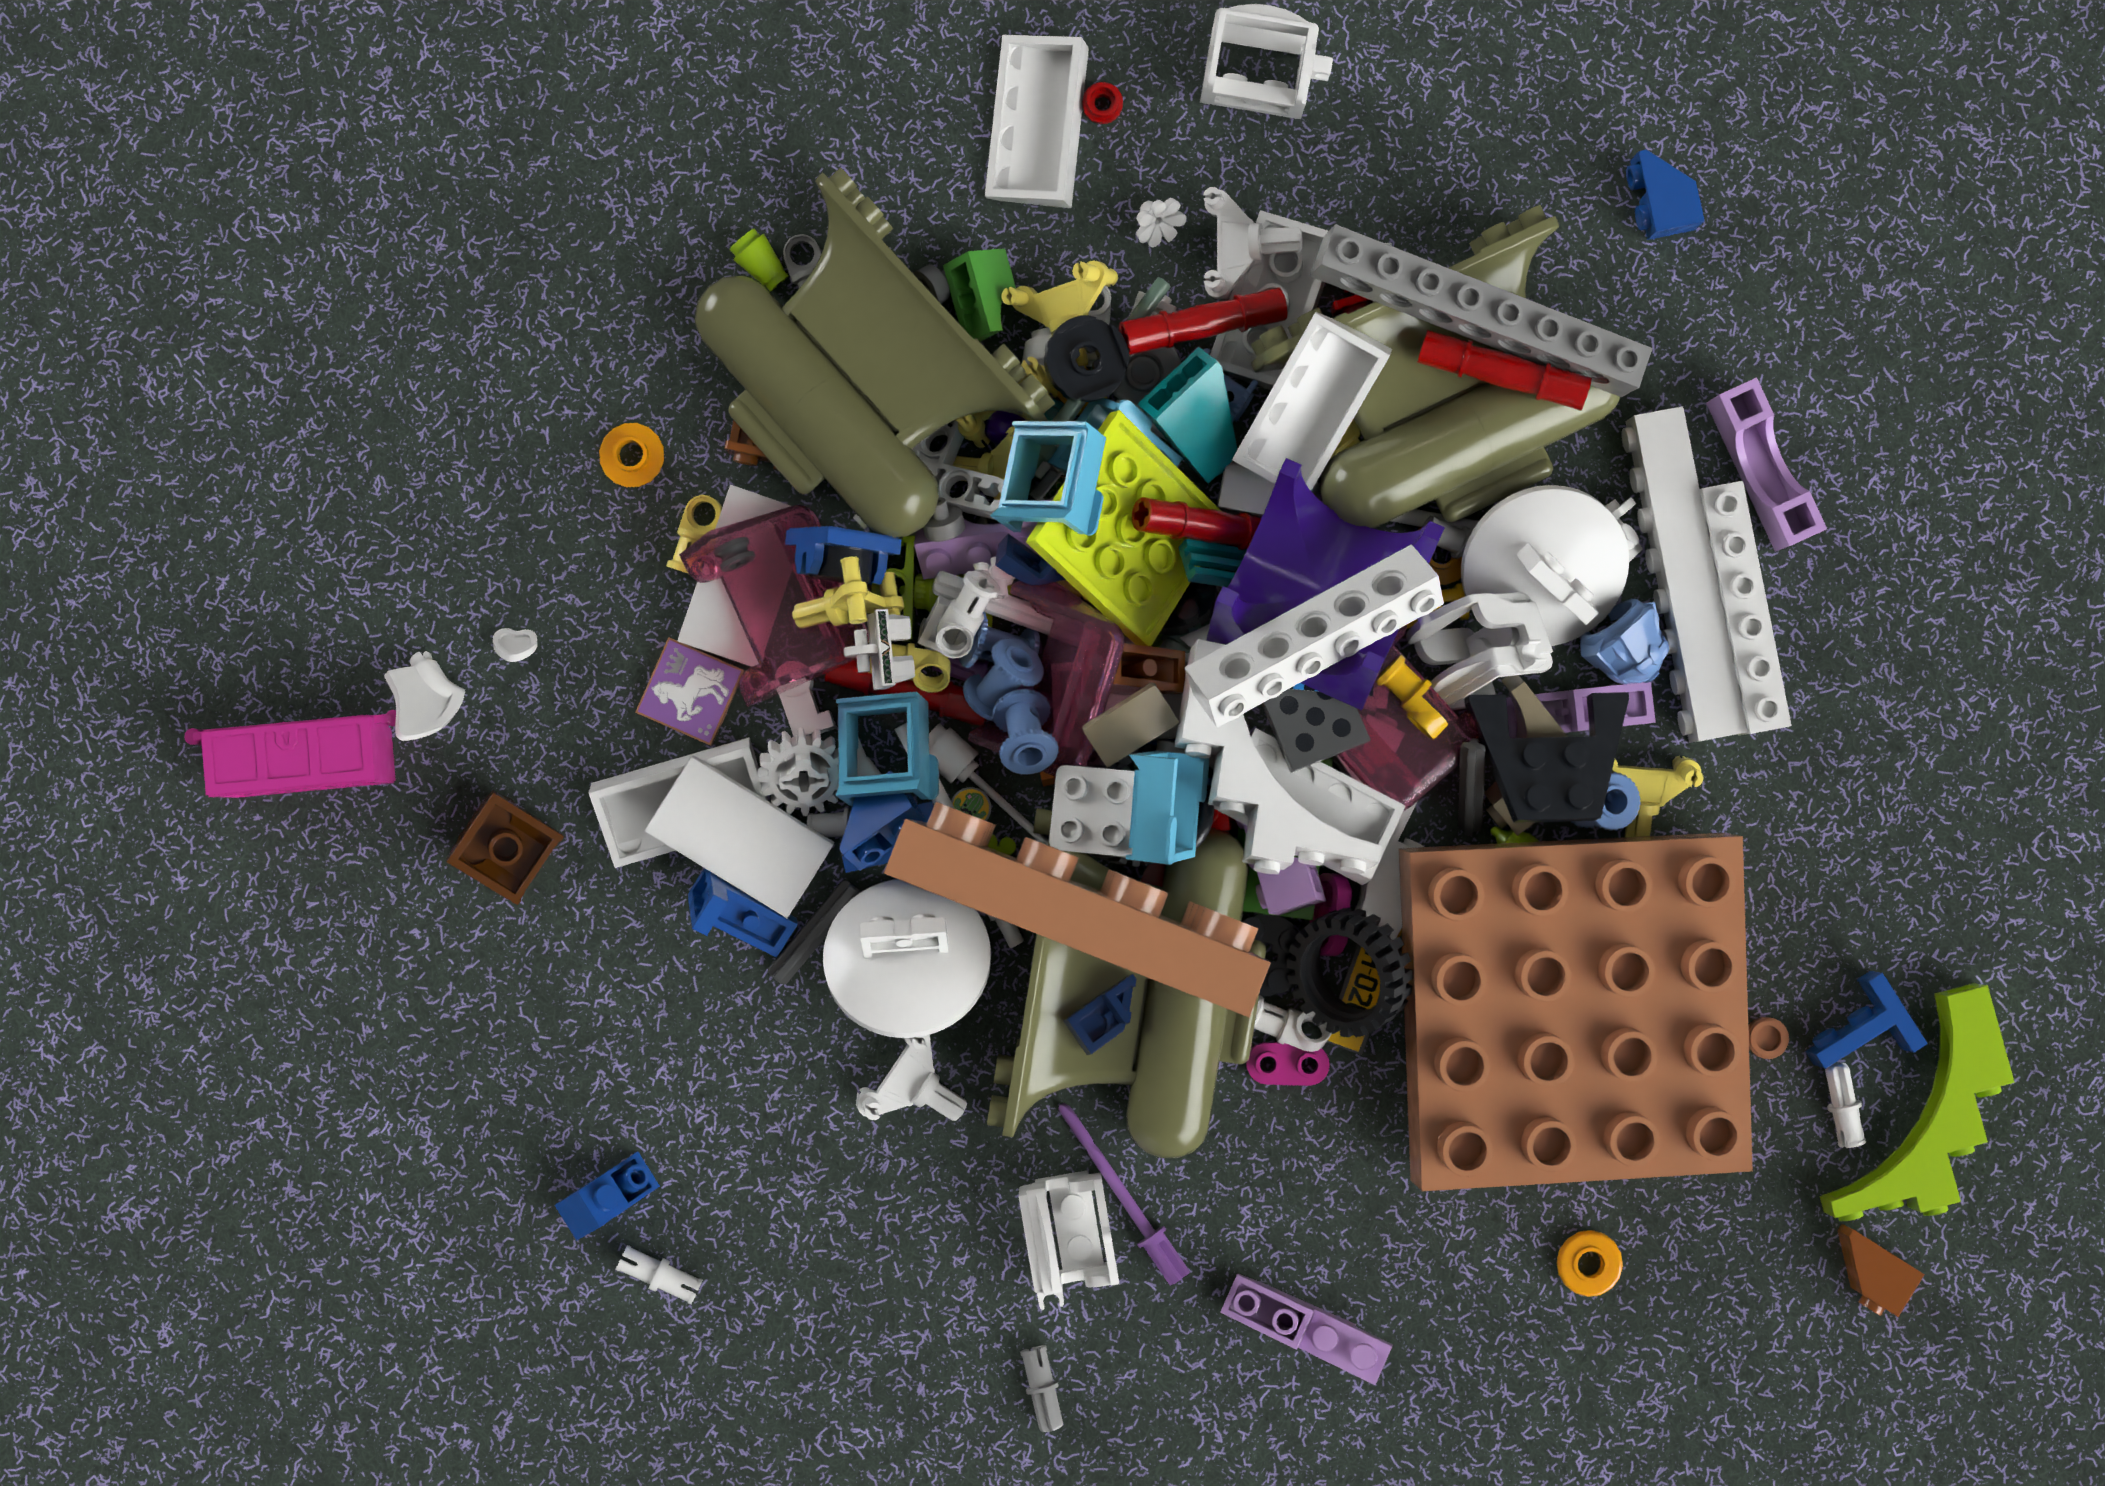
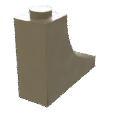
M1519 675L1506 676L1501 680L1515 708L1517 721L1516 738L1568 737ZM1496 781L1484 792L1492 804L1486 811L1501 829L1508 824L1518 836L1535 823H1513Z

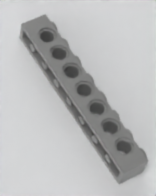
M1337 224L1323 237L1310 273V277L1543 366L1546 363H1551L1553 367L1591 377V386L1619 397H1623L1640 387L1653 349Z

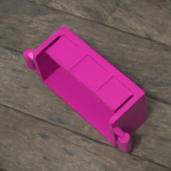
M390 710L382 715H358L206 730L191 728L184 735L185 741L188 744L202 746L205 792L209 797L239 798L390 784L396 781L392 731L389 728V725L395 727L396 710Z

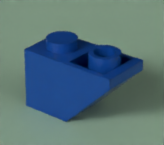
M1647 149L1638 151L1630 160L1631 165L1627 166L1626 176L1630 190L1646 188V193L1639 200L1640 205L1635 208V218L1639 230L1646 231L1647 240L1696 230L1705 222L1696 181Z
M911 793L855 797L839 849L861 871L866 866L878 862L885 853L894 848L905 819L926 823L927 820Z
M636 1152L554 1206L577 1241L606 1224L660 1187L639 1152Z

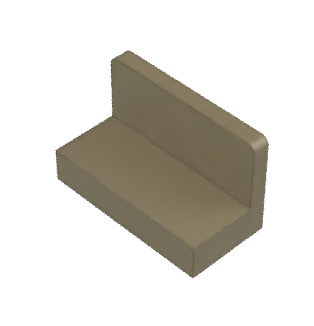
M1150 683L1084 724L1082 730L1108 768L1180 722L1156 684Z

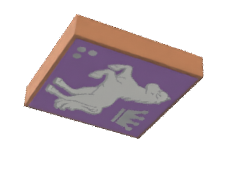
M668 637L635 713L712 746L745 670Z

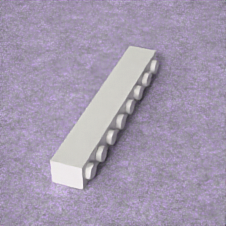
M1681 406L1634 415L1625 421L1627 428L1622 429V443L1627 453L1632 452L1635 467L1630 469V483L1634 493H1640L1642 508L1638 509V523L1641 532L1648 533L1651 548L1647 549L1645 553L1646 564L1651 574L1656 573L1659 589L1654 590L1653 597L1658 614L1664 613L1667 630L1662 631V634L1668 642V654H1672L1675 669L1670 671V685L1675 695L1680 694L1683 711L1678 712L1677 716L1679 729L1683 736L1688 735L1689 743L1746 733L1748 730L1684 408Z

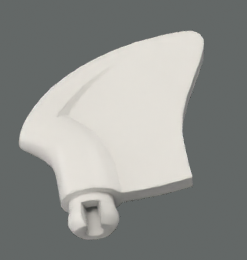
M427 651L423 653V656L420 652L415 653L410 659V667L389 670L384 676L395 698L396 737L402 741L419 739L441 730L457 713L464 699L465 689L449 681L438 662L433 660L432 655Z

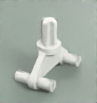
M1210 187L1205 190L1203 194L1206 197L1203 198L1205 208L1212 216L1217 217V271L1210 270L1204 275L1206 279L1204 281L1205 290L1211 297L1215 299H1229L1233 288L1249 268L1255 264V261L1264 259V254L1301 251L1303 237L1300 228L1263 229L1262 223H1254L1226 192L1216 187Z
M930 1035L904 1038L907 1046L877 1091L863 1087L859 1090L860 1094L857 1092L856 1106L859 1112L870 1120H877L881 1114L915 1104L921 1108L926 1104L950 1120L956 1121L963 1115L967 1106L964 1098L939 1083L940 1077L935 1073L933 1067Z

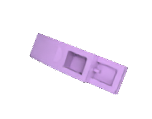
M1241 1274L1236 1275L1220 1312L1296 1350L1300 1348L1373 1385H1376L1393 1344L1356 1327V1324Z

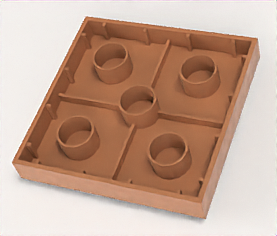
M935 802L927 823L911 819L904 820L884 874L1250 1018L1271 962L1250 951L1258 928L1191 901L1188 902L1181 923L1160 914L1168 896L1167 892L1109 869L1101 890H1096L1071 880L1079 859L1078 857L1028 837L1024 838L1017 858L988 847L996 826L995 824Z
M1724 832L1399 848L1402 941L1405 944L1402 946V953L1408 952L1411 962L1405 965L1404 968L1413 969V979L1408 982V984L1413 986L1412 993L1406 998L1408 1003L1404 1008L1410 1181L1421 1191L1753 1171L1743 836Z

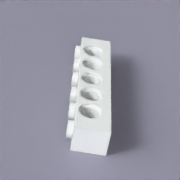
M1743 481L1700 489L1748 730V732L1738 735L1790 727L1792 725Z
M1411 544L1184 667L1192 693L1216 727L1239 718L1250 709L1279 696L1285 690L1307 678L1316 676L1329 666L1356 654L1362 648L1384 636L1391 635L1397 629L1421 616L1431 613L1434 609L1443 605L1444 601L1439 576Z

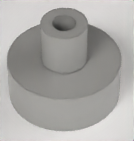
M939 497L934 515L923 528L926 539L940 542L959 536L965 529L961 509L957 506L947 505L945 498Z

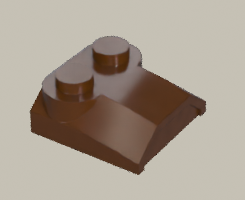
M492 790L457 838L446 858V862L518 905L527 887L555 846L562 841L564 835L516 805L511 798L500 795Z

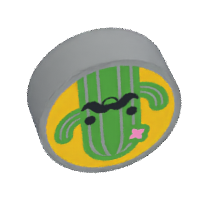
M967 787L959 790L953 796L951 802L955 809L985 821L990 817L991 802L987 794L975 787Z

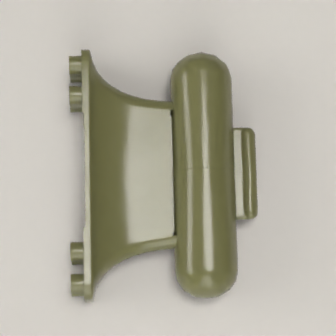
M840 167L829 178L822 172L815 179L827 207L828 233L823 252L815 268L798 291L782 306L765 286L752 278L745 276L723 277L708 286L697 301L695 324L704 344L745 388L730 403L728 408L729 415L793 488L801 494H808L826 479L868 528L877 534L888 535L894 538L905 537L927 525L936 511L939 498L938 482L933 473L912 450L916 445L944 425L969 414L983 411H1005L1016 414L1028 421H1048L1044 413L1055 403L1047 394L1048 391L1032 374L1018 384L1027 374L1020 365V361L1009 348L1002 344L996 351L990 354L977 339H973L882 241L893 230V227L883 217L884 214L868 196L866 198L856 188L857 185Z
M1541 205L1535 206L1520 214L1517 220L1508 225L1505 222H1501L1481 233L1482 236L1469 243L1474 256L1449 267V269L1526 298V280L1531 259L1542 242L1559 228V222L1556 216L1547 219ZM1373 302L1350 314L1343 313L1333 318L1386 345L1392 351L1353 418L1365 440L1338 452L1328 461L1321 474L1320 492L1322 502L1334 510L1339 518L1356 526L1376 528L1433 500L1436 501L1442 517L1446 521L1457 522L1551 476L1553 464L1544 447L1602 420L1614 410L1620 397L1590 385L1585 404L1580 411L1543 399L1538 401L1535 400L1536 395L1498 387L1465 374L1460 378L1457 377V374L1417 363L1427 330L1464 341L1472 340V345L1500 352L1504 351L1380 303ZM1320 308L1301 315L1297 318V322L1287 327L1292 336L1290 339H1288L1282 325L1259 336L1260 339L1251 344L1256 358L1251 362L1254 372L1260 373L1283 369L1315 312L1322 314Z
M1037 808L1033 833L1049 835L1050 837L1052 810ZM1211 828L1205 841L1196 849L1195 857L1174 862L1172 865L1166 864L1162 887L1148 884L1168 893L1160 915L1181 923L1188 902L1191 901L1241 921L1249 875V864L1242 862L1244 853L1242 843L1229 832ZM1064 851L1079 858L1071 880L1100 891L1108 868L1098 863L1087 853ZM1037 934L1021 1036L1017 1039L1015 1056L998 1054L993 1083L1010 1086L1009 1096L992 1095L987 1125L1003 1127L1002 1136L1014 1137L1024 1114L1036 1102L1047 1095L1079 1085H1130L1126 1121L1127 1131L1133 1142L1146 1153L1159 1158H1180L1190 1154L1204 1142L1209 1130L1219 1061L1243 1064L1250 1057L1259 995L1249 1018ZM1254 940L1250 951L1265 959V945L1259 940ZM1134 974L1137 980L1136 987H1133L1129 1012L1132 1013L1130 1023L1125 1024V1030L1091 1055H1086L1063 1020L1128 975Z

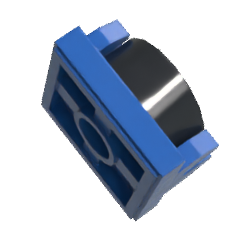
M833 526L789 528V530H786L785 545L796 547L795 565L797 574L808 575V577L844 582L840 560L846 557L859 558L861 581L871 585L872 583L882 584L887 570L888 555L900 554L902 540L899 537L894 538L888 535Z

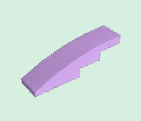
M1651 682L1535 694L1565 733L1589 730L1586 696L1591 693L1629 692V701L1623 726L1656 723ZM1508 697L1506 700L1509 737L1516 738V713L1512 699Z

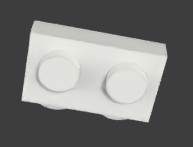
M1070 765L1060 766L1056 771L1049 837L1050 846L1061 851L1110 855L1126 858L1128 854H1132L1133 848H1129L1135 771Z

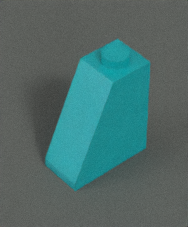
M1198 347L1137 405L1152 420V423L1183 458L1188 467L1205 482L1209 483L1216 476L1223 473L1225 467L1233 461L1232 459L1237 452V445L1222 366L1216 359Z

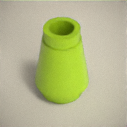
M755 228L742 236L729 249L735 256L733 261L763 286H766L770 292L780 282L789 277L765 234L760 235Z

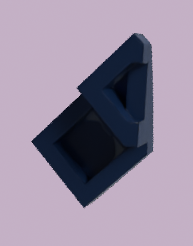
M1009 533L998 544L995 566L1014 578L1031 586L1066 580L1042 557Z
M1134 974L1128 975L1063 1020L1086 1055H1091L1123 1032L1125 1024L1130 1023L1132 1013L1129 1012L1133 987H1136L1137 980Z

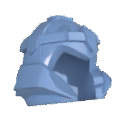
M1629 599L1619 603L1608 614L1611 621L1618 619L1615 623L1598 633L1591 634L1586 632L1581 635V656L1595 668H1599L1607 674V677L1620 684L1648 683L1654 680L1660 674L1658 671L1669 651L1668 642L1659 628L1660 619L1655 602L1641 603L1638 599Z

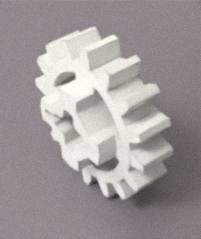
M799 727L797 737L791 738L786 731L781 732L782 743L778 744L772 740L768 742L769 753L760 754L761 767L757 769L758 781L762 782L763 796L771 795V803L773 805L779 806L785 803L786 813L791 814L795 807H799L803 816H808L809 807L815 806L821 813L824 811L823 802L825 800L835 804L838 802V797L835 795L839 787V748L835 749V739L832 736L822 741L820 730L815 729L810 737L805 736L803 727Z

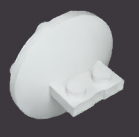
M1545 485L1524 489L1506 497L1493 506L1473 529L1466 543L1461 563L1463 591L1465 596L1483 593L1524 592L1532 601H1536L1551 646L1567 643L1596 627L1616 605L1628 575V545L1624 532L1616 518L1600 501L1578 489L1558 485Z
M894 879L876 884L862 891L840 910L833 920L825 939L823 966L832 997L851 1020L865 1029L880 1035L896 1038H914L941 1031L956 1023L971 1010L987 984L991 966V948L987 929L975 909L902 880Z

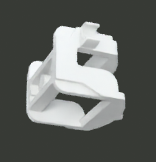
M1247 4L1217 9L1211 32L1200 103L1301 119L1306 105L1310 80L1328 81L1331 74L1333 58L1315 55L1319 31L1318 25L1308 22L1301 16L1286 9L1271 5ZM1221 42L1300 55L1295 89H1290L1286 83L1276 80H1267L1264 84L1248 82L1247 77L1234 73L1224 74L1223 77L1216 76Z
M1524 592L1467 595L1440 607L1430 614L1419 617L1417 619L1418 622L1406 634L1408 644H1414L1418 656L1428 665L1456 663L1437 675L1431 681L1432 685L1428 689L1433 705H1439L1441 711L1465 709L1464 698L1468 695H1496L1492 681L1498 677L1542 673L1549 670L1553 663L1551 656L1553 650L1537 603L1532 601ZM1470 610L1473 611L1476 620L1484 626L1476 633L1469 628L1441 630Z
M1087 1170L1035 1179V1183L1019 1187V1202L1034 1292L1037 1293L1041 1310H1044V1297L1052 1294L1059 1298V1305L1063 1307L1064 1283L1085 1280L1086 1287L1119 1284L1101 1173L1089 1174ZM1093 1190H1095L1107 1262H1103L1092 1197ZM1047 1191L1050 1192L1062 1270H1059L1047 1202Z

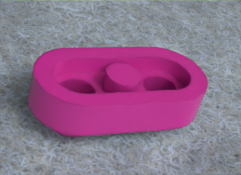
M1322 873L1319 875L1326 901L1315 904L1313 920H1310V923L1334 910L1350 908L1352 888L1344 875L1337 873ZM1332 935L1326 938L1320 948V956L1339 955L1344 950L1348 937Z
M1262 1042L1251 1048L1250 1057L1246 1062V1068L1250 1076L1258 1083L1266 1085H1316L1327 1076L1330 1066L1328 1056L1322 1048L1318 1051L1309 1052L1286 1043L1280 1044L1278 1042ZM1266 1056H1270L1275 1060V1066L1270 1071H1263L1260 1068V1061ZM1311 1057L1315 1059L1316 1068L1312 1072H1304L1302 1070L1301 1064L1305 1058Z

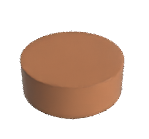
M1760 1017L1749 1024V1050L1751 1053L1764 1059H1773L1784 1053L1789 1043V1034L1783 1023L1774 1018Z

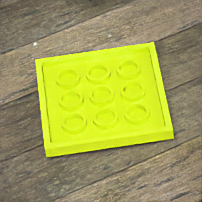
M1120 410L1109 413L1098 430L1106 437L1096 486V490L1100 491L1104 496L1096 533L1087 536L1085 534H1078L1064 523L1038 522L1025 542L1135 645L1151 646L1191 583L1188 582L1178 548L1185 539L1191 538L1172 539L1166 535L1137 531L1132 524V511L1135 503L1141 497L1169 502L1181 501L1185 502L1188 507L1221 510ZM1064 483L1052 501H1061Z

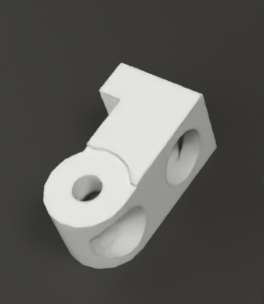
M790 661L781 665L776 672L775 683L793 736L797 737L799 727H803L805 736L810 737L815 729L820 730V734L836 729L837 726L832 712L829 710L819 712L812 692L814 678L810 669L797 661Z

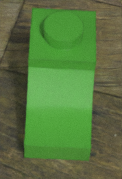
M1006 250L968 251L944 264L943 267L957 318L965 331L979 342L1002 331L1000 315L1001 295L1005 288H1016Z

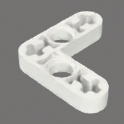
M957 421L950 422L953 425L951 428L948 424L939 428L913 448V451L933 473L938 482L939 497L945 498L947 505L957 506L965 513L994 519L990 515L998 508L1000 500H993L990 504L985 497L979 495L980 490L984 495L996 497L999 492L1000 494L1002 492L1004 480L996 476L952 466L964 439L958 430ZM946 435L948 437L946 446L940 451L931 452L929 449L931 441L936 436ZM961 480L968 481V489L965 494L958 498L950 497V489L956 482Z

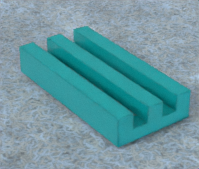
M1185 539L1178 547L1188 582L1228 587L1235 575L1234 572L1225 570L1236 572L1247 549L1238 550V547L1191 539ZM1194 565H1196V566H1203V567H1209V569H1208V568H1202V567H1195Z

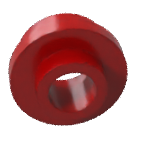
M1098 82L1091 85L1085 91L1082 99V108L1087 118L1092 122L1108 124L1116 120L1123 108V97L1119 89L1113 84ZM1100 97H1105L1110 101V107L1106 110H1099L1095 106V101Z

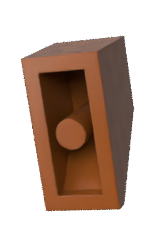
M1112 642L1087 649V691L1115 695H1132L1146 685L1155 683L1162 694H1182L1185 683V651Z
M1841 1224L1838 1229V1235L1850 1287L1862 1295L1858 1302L1879 1316L1882 1315L1884 1310H1887L1899 1317L1925 1274L1854 1229Z

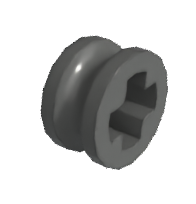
M748 537L733 539L720 545L713 551L716 558L722 559L720 564L722 572L743 567L756 558L754 551H749L747 548L750 544Z

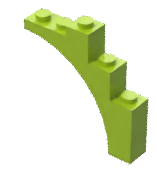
M1972 983L1935 993L1940 1023L1939 1061L1932 1091L1919 1120L1901 1146L1876 1169L1846 1187L1820 1196L1824 1213L1838 1218L1839 1221H1851L1863 1217L1864 1210L1878 1207L1879 1210L1886 1211L1902 1207L1904 1205L1903 1200L1906 1199L1909 1208L1923 1213L1924 1216H1934L1947 1212L1949 1210L1948 1205L1961 1202L1948 1153L1951 1157L1968 1155L1975 1152L1974 1146L1988 1142L1976 1097H1988L2002 1092L2001 1086L2015 1083L1988 985Z

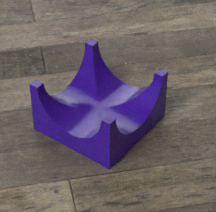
M1286 458L1244 558L1229 586H1223L1216 599L1206 641L1227 645L1411 544L1429 564L1445 527L1428 521L1420 530L1394 533L1345 522L1338 517L1334 510L1325 505L1311 492L1302 477V465ZM1399 629L1391 635L1384 636L1362 648L1356 654L1329 666L1316 676L1307 678L1300 683L1362 710Z

